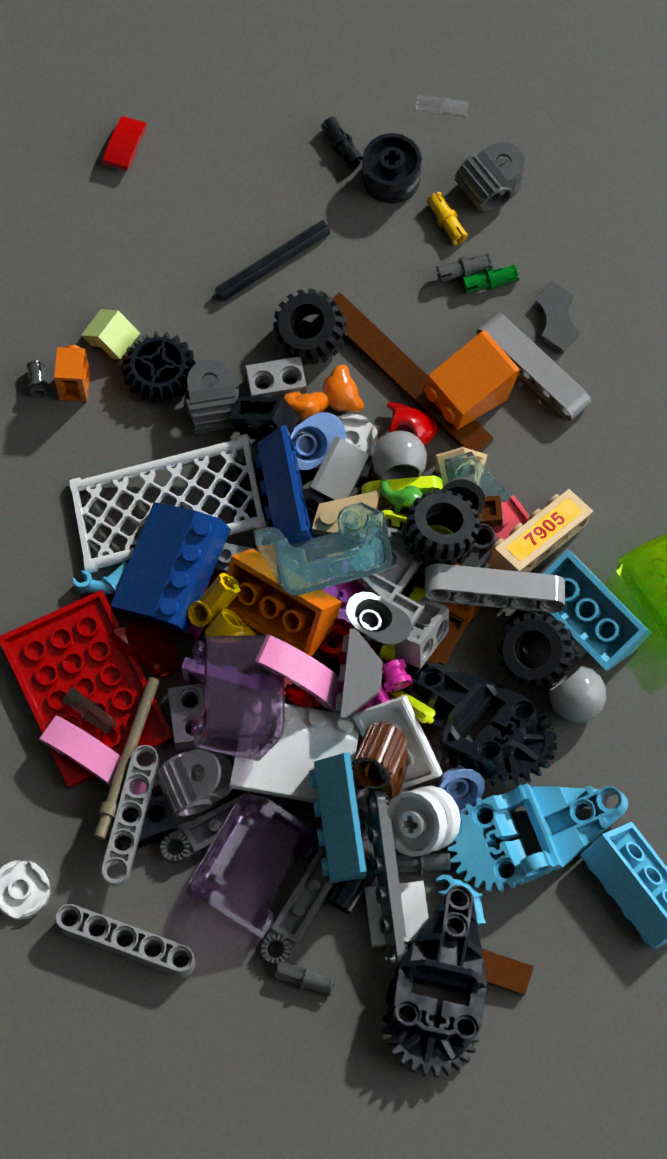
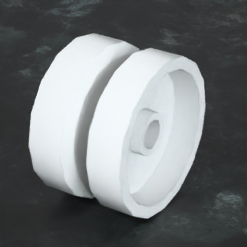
M435 786L416 788L412 791L398 794L388 804V818L391 817L394 846L402 854L414 857L443 849L451 844L459 833L461 821L459 808L453 797L442 788Z

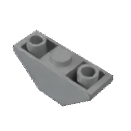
M351 628L349 635H344L342 652L347 653L346 665L341 664L339 682H344L343 694H337L336 711H341L340 717L344 719L350 718L380 693L383 671L381 659L356 629Z

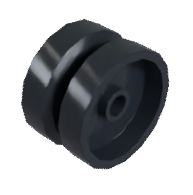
M388 133L379 135L369 142L364 149L362 158V179L364 188L371 197L380 202L394 204L404 202L415 194L421 180L422 157L420 149L414 141L402 134Z

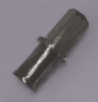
M75 687L71 688L64 696L63 703L80 714L81 720L89 721L104 734L113 731L117 724L116 720L100 709L98 702L90 701L77 691Z

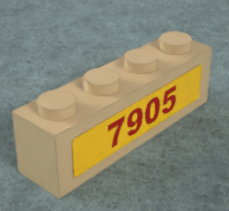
M570 489L562 495L555 494L543 510L540 508L536 509L528 518L527 523L524 525L519 523L513 528L507 539L500 538L492 546L490 551L493 553L488 564L493 569L532 571L586 527L593 510Z

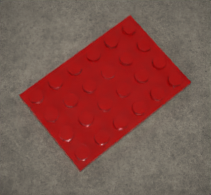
M102 590L0 636V645L42 734L57 715L90 734L120 756L122 755L147 681ZM155 697L137 747L149 745L157 749L174 741V736ZM49 747L68 789L96 777L66 755L62 756Z

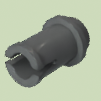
M38 360L27 363L29 376L27 391L33 397H43L49 389V384L45 380V365L43 361L39 362V366Z

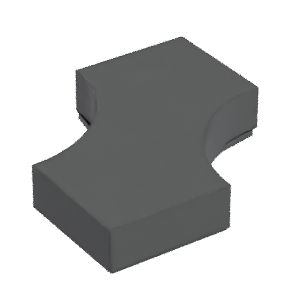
M551 281L535 300V305L543 313L546 321V327L541 334V340L563 354L577 338L580 330L574 326L569 317L568 309L574 295Z

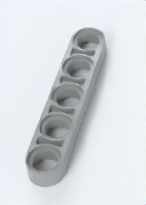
M149 745L137 747L131 756L102 865L104 880L111 886L118 887L123 885L130 876L159 765L158 754ZM142 753H150L154 757V761L150 766L142 767L137 763L138 756ZM136 780H141L146 784V790L139 795H135L130 791L131 783ZM134 808L139 812V817L135 822L128 823L122 819V814L126 809ZM121 836H127L131 839L132 844L128 850L120 851L115 847V841ZM114 864L121 865L124 868L123 876L119 879H111L107 875L110 866Z

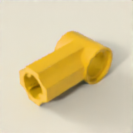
M226 573L220 574L200 599L190 604L188 618L191 623L197 627L210 624L240 592V583L233 576H229Z
M224 608L205 629L207 638L213 644L219 647H224L228 644L251 656L258 655L266 638V635L243 623L234 611Z

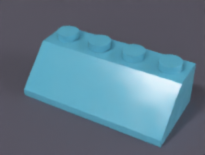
M568 549L543 573L557 575L565 580V608L560 612L550 614L556 620H560L565 624L564 627L571 631L572 636L606 671L631 655L653 634Z
M350 752L314 761L315 770H309L311 788L317 787L319 798L313 800L315 817H321L323 827L317 829L319 847L325 846L327 858H321L323 876H329L330 883L366 878V865Z
M633 822L602 834L580 854L586 862L588 869L603 884L606 893L613 897L622 909L623 915L638 930L642 940L652 950L666 944L667 866Z

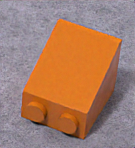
M484 330L432 371L427 377L423 391L428 400L434 402L441 410L444 418L458 430L507 401L520 369L487 331Z

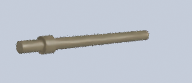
M148 678L106 801L102 802L98 812L100 818L93 835L96 839L105 840L111 820H115L118 809L117 803L125 783L131 756L137 748L159 685V680L156 678Z

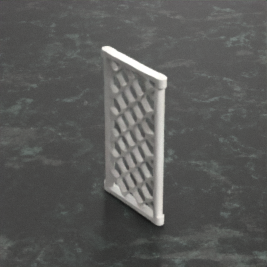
M248 434L237 436L235 440L85 479L79 477L69 480L84 557V570L94 573L98 572L99 568L130 560L134 551L132 547L136 546L137 543L136 537L143 529L153 503H149L142 498L149 486H154L161 490L160 495L155 501L157 503H160L164 496L169 495L177 500L176 507L185 504L193 510L207 514L201 508L206 500L212 497L220 502V506L211 516L218 518L225 507L233 509L237 514L234 517V522L227 524L231 529L229 535L255 528L257 531L266 529L268 522L263 511L251 452V439ZM244 449L247 465L243 466L234 461L238 450ZM222 455L226 463L220 472L215 473L207 468L211 457ZM194 462L199 467L194 478L188 480L181 476L180 473L183 465ZM230 465H235L243 470L235 482H231L223 477ZM167 469L172 474L167 485L161 487L154 483L153 480L156 472ZM203 472H208L215 476V480L208 489H204L196 484ZM247 474H249L252 491H247L239 486ZM140 476L145 481L140 492L134 494L127 490L126 487L129 479ZM176 479H181L188 483V487L181 496H176L169 491ZM220 481H224L232 486L225 498H219L212 494ZM114 483L118 491L113 499L107 501L100 497L102 486ZM193 488L204 493L203 498L197 505H192L185 501V498ZM87 490L91 495L85 507H82L80 491ZM237 490L248 495L240 508H236L228 503L233 493ZM122 493H127L134 497L127 510H122L115 505ZM95 500H100L107 504L100 517H95L88 512ZM254 500L257 516L250 518L245 513V509ZM139 502H143L150 507V510L143 519H138L131 515V512ZM112 509H116L123 514L116 526H111L104 522V519ZM85 516L96 520L89 533H87ZM128 518L139 523V526L131 536L120 531V528ZM101 525L112 530L104 543L93 538V535ZM116 535H121L128 539L124 551L114 553L109 548V544ZM89 542H94L101 546L98 557H91Z

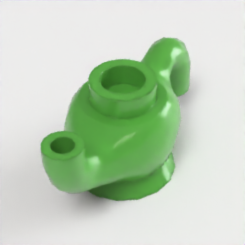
M380 481V491L395 506V512L408 515L414 500L417 497H422L423 493L416 486L409 485L404 489L393 491L389 487V481Z

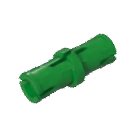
M513 264L495 270L488 268L483 273L462 277L464 291L466 294L488 288L494 290L496 286L518 282L519 273L517 266Z

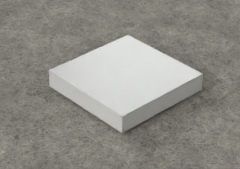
M424 881L400 883L406 930L405 944L413 943L417 938L420 927L423 928L429 920ZM377 886L365 888L372 948L386 946L385 936L382 934L379 925L382 913L381 905L376 900L375 892Z

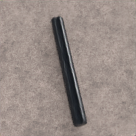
M325 220L319 221L215 288L217 297L221 301L232 297L331 233V227Z

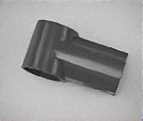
M480 524L469 558L466 557L465 562L460 566L485 568L493 553L490 550L499 540L492 527L487 524ZM482 535H491V539L487 544L479 545V539Z

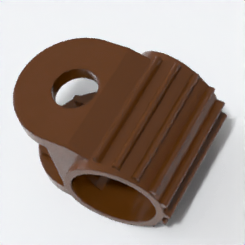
M382 721V723L375 722L370 724L366 729L351 763L353 765L355 789L362 790L366 787L387 792V796L390 798H394L399 794L404 782L408 760L406 749L408 738H406V735L399 727ZM374 762L380 765L386 772L384 780L369 778L371 769H374Z

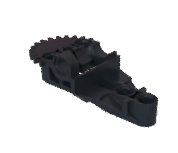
M428 660L421 669L406 663L405 671L411 676L413 682L401 690L435 711L434 722L427 724L440 740L442 751L448 754L449 763L454 768L461 765L465 769H472L480 773L484 781L489 778L492 786H495L499 779H501L503 787H507L509 780H513L515 785L519 786L521 777L527 782H531L530 773L541 776L539 767L547 769L550 767L546 759H555V753L552 750H557L558 746L557 742L552 741L557 740L556 733H550L554 729L552 723L546 724V716L538 718V711H536L534 703L529 701L528 698L491 680ZM489 707L501 708L491 719L492 726L487 724L473 742L464 738Z
M452 886L445 894L395 969V975L390 980L387 992V1015H383L381 1021L387 1023L388 1026L382 1028V1033L389 1034L391 1037L386 1039L384 1043L385 1045L396 1046L391 1052V1056L401 1054L402 1058L399 1063L401 1066L408 1061L411 1062L410 1072L413 1073L418 1066L421 1067L423 1077H426L429 1069L432 1070L434 1078L440 1076V1069L444 1071L446 1076L451 1075V1066L457 1071L461 1070L460 1060L468 1063L471 1058L466 1052L474 1054L477 1048L471 1043L479 1041V1036L477 1035L482 1026L487 978L474 899L471 891L465 886ZM451 900L457 901L461 907L455 906ZM447 927L454 928L457 934L451 933ZM412 982L465 993L466 1005L443 1000L439 1006L437 1016L434 1022L430 1020L435 1015L437 999L411 993ZM399 1014L406 1015L410 1022L403 1021ZM457 1027L464 1028L468 1036L462 1035Z

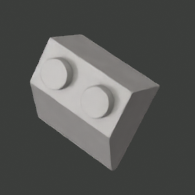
M335 436L310 487L317 494L331 501L361 494L359 486L363 478L368 479L373 470L372 457L354 445Z

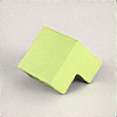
M100 309L81 336L92 347H101L112 359H121L140 332L118 310Z

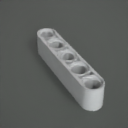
M496 312L476 330L477 335L484 330L487 331L520 369L518 376L565 420L572 421L591 404V398L588 393L502 313Z
M431 564L425 569V597L435 602L556 613L565 608V580L560 576L449 564Z
M73 904L63 905L56 913V922L60 931L70 938L179 978L188 977L195 970L196 963L193 952L185 945ZM76 915L78 921L73 926L63 925L65 917ZM103 925L106 927L103 935L95 937L90 934L94 926ZM124 935H130L134 938L133 943L128 947L118 945L119 939ZM153 945H157L162 949L157 957L147 956L146 950ZM178 956H187L190 960L185 967L179 968L173 964Z

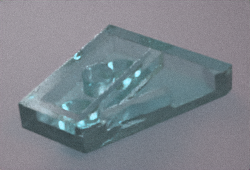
M472 451L445 459L449 481L458 476L469 477V475L474 476V481L485 492V496L500 495L501 501L510 499L508 492Z

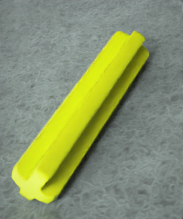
M402 690L391 692L392 697L389 698L390 700L404 695L407 696L418 721L423 724L434 722L433 717L436 713L432 708Z

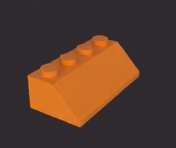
M254 549L231 556L226 574L233 576L240 583V592L227 606V609L234 611L244 623L264 635H271L312 657L334 628L342 601Z

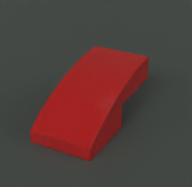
M121 116L108 143L102 164L128 171L137 155V146L146 132L147 123Z

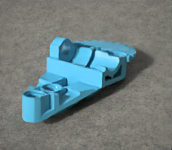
M527 783L522 786L519 785L514 790L505 794L490 796L483 801L480 797H477V805L475 807L468 803L465 805L469 813L468 815L459 812L462 823L460 824L459 833L454 839L456 844L448 847L449 852H457V855L450 861L452 864L461 863L456 870L457 874L468 871L464 879L467 883L476 877L474 887L478 889L484 882L486 884V891L489 892L492 891L495 883L500 892L504 891V885L510 886L512 889L516 888L519 884H526L567 865L626 812L628 799L621 791L611 786L594 789L591 786L568 788L560 786H530ZM612 795H617L619 799L618 804L614 808L608 809L606 806L607 799ZM523 805L526 808L543 851L527 856L521 840L508 841L519 836L510 811ZM584 807H591V816L587 820H580V811ZM492 810V821L488 824H483L482 818L484 813ZM498 838L503 841L499 844V850L494 848L497 845ZM513 864L515 868L513 876L505 879L503 874L505 867Z

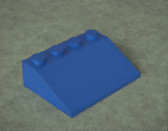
M154 502L110 606L188 634L192 625L188 618V608L190 604L198 601L205 593L231 529L222 519L196 510Z

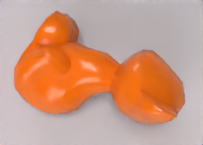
M338 365L333 369L331 375L324 380L322 392H312L310 394L293 392L287 393L284 396V399L299 417L296 426L310 416L324 412L328 406L337 412L348 411L351 413L359 412L364 408V403L358 395L357 386L350 377L349 369L346 365Z

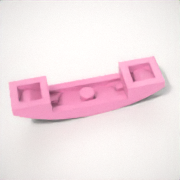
M267 635L255 662L275 675L284 676L316 697V702L331 712L339 713L340 711H336L337 694H343L344 682H339V676L299 649L271 635Z
M56 715L39 740L60 755H66L111 787L121 756L90 734ZM136 780L130 785V791L135 795L142 794L146 790V784L141 780Z

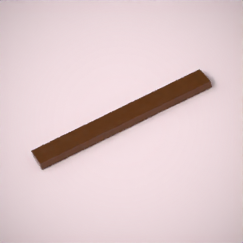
M339 292L332 298L343 312L347 325L344 326L347 330V337L345 338L422 411L431 415L437 425L460 447L481 452L493 441V436L476 420L457 430L452 423L444 418L441 410L435 403L429 401L423 388L428 375L345 296Z

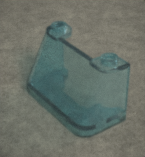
M362 502L343 508L337 517L339 532L294 544H289L288 539L284 537L283 533L274 527H266L253 532L256 546L280 587L288 594L301 595L386 571L392 563V551L384 512Z

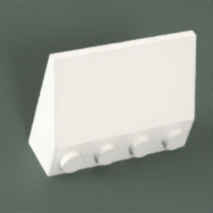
M247 697L230 788L313 803L314 799H319L317 787L311 788L309 770H315L314 761L350 752L351 763L354 759L360 731L353 716L344 719L340 717V713Z

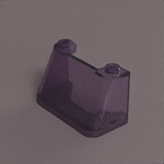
M267 635L203 636L194 643L192 657L195 658L196 664L204 666V711L192 723L191 733L194 735V747L260 761L280 740L285 724L284 676L275 675L255 662Z
M245 794L235 804L192 877L187 888V895L249 933L263 939L264 935L270 931L274 922L273 912L267 908L294 860L296 858L304 859L315 853L319 842L318 834L271 800L252 794Z

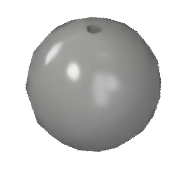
M393 431L386 433L373 448L372 466L374 472L381 480L420 477L426 469L427 452L424 444L410 432Z
M579 666L564 676L549 690L550 704L554 712L563 720L572 723L588 722L603 710L607 698L606 686L601 676L593 669Z

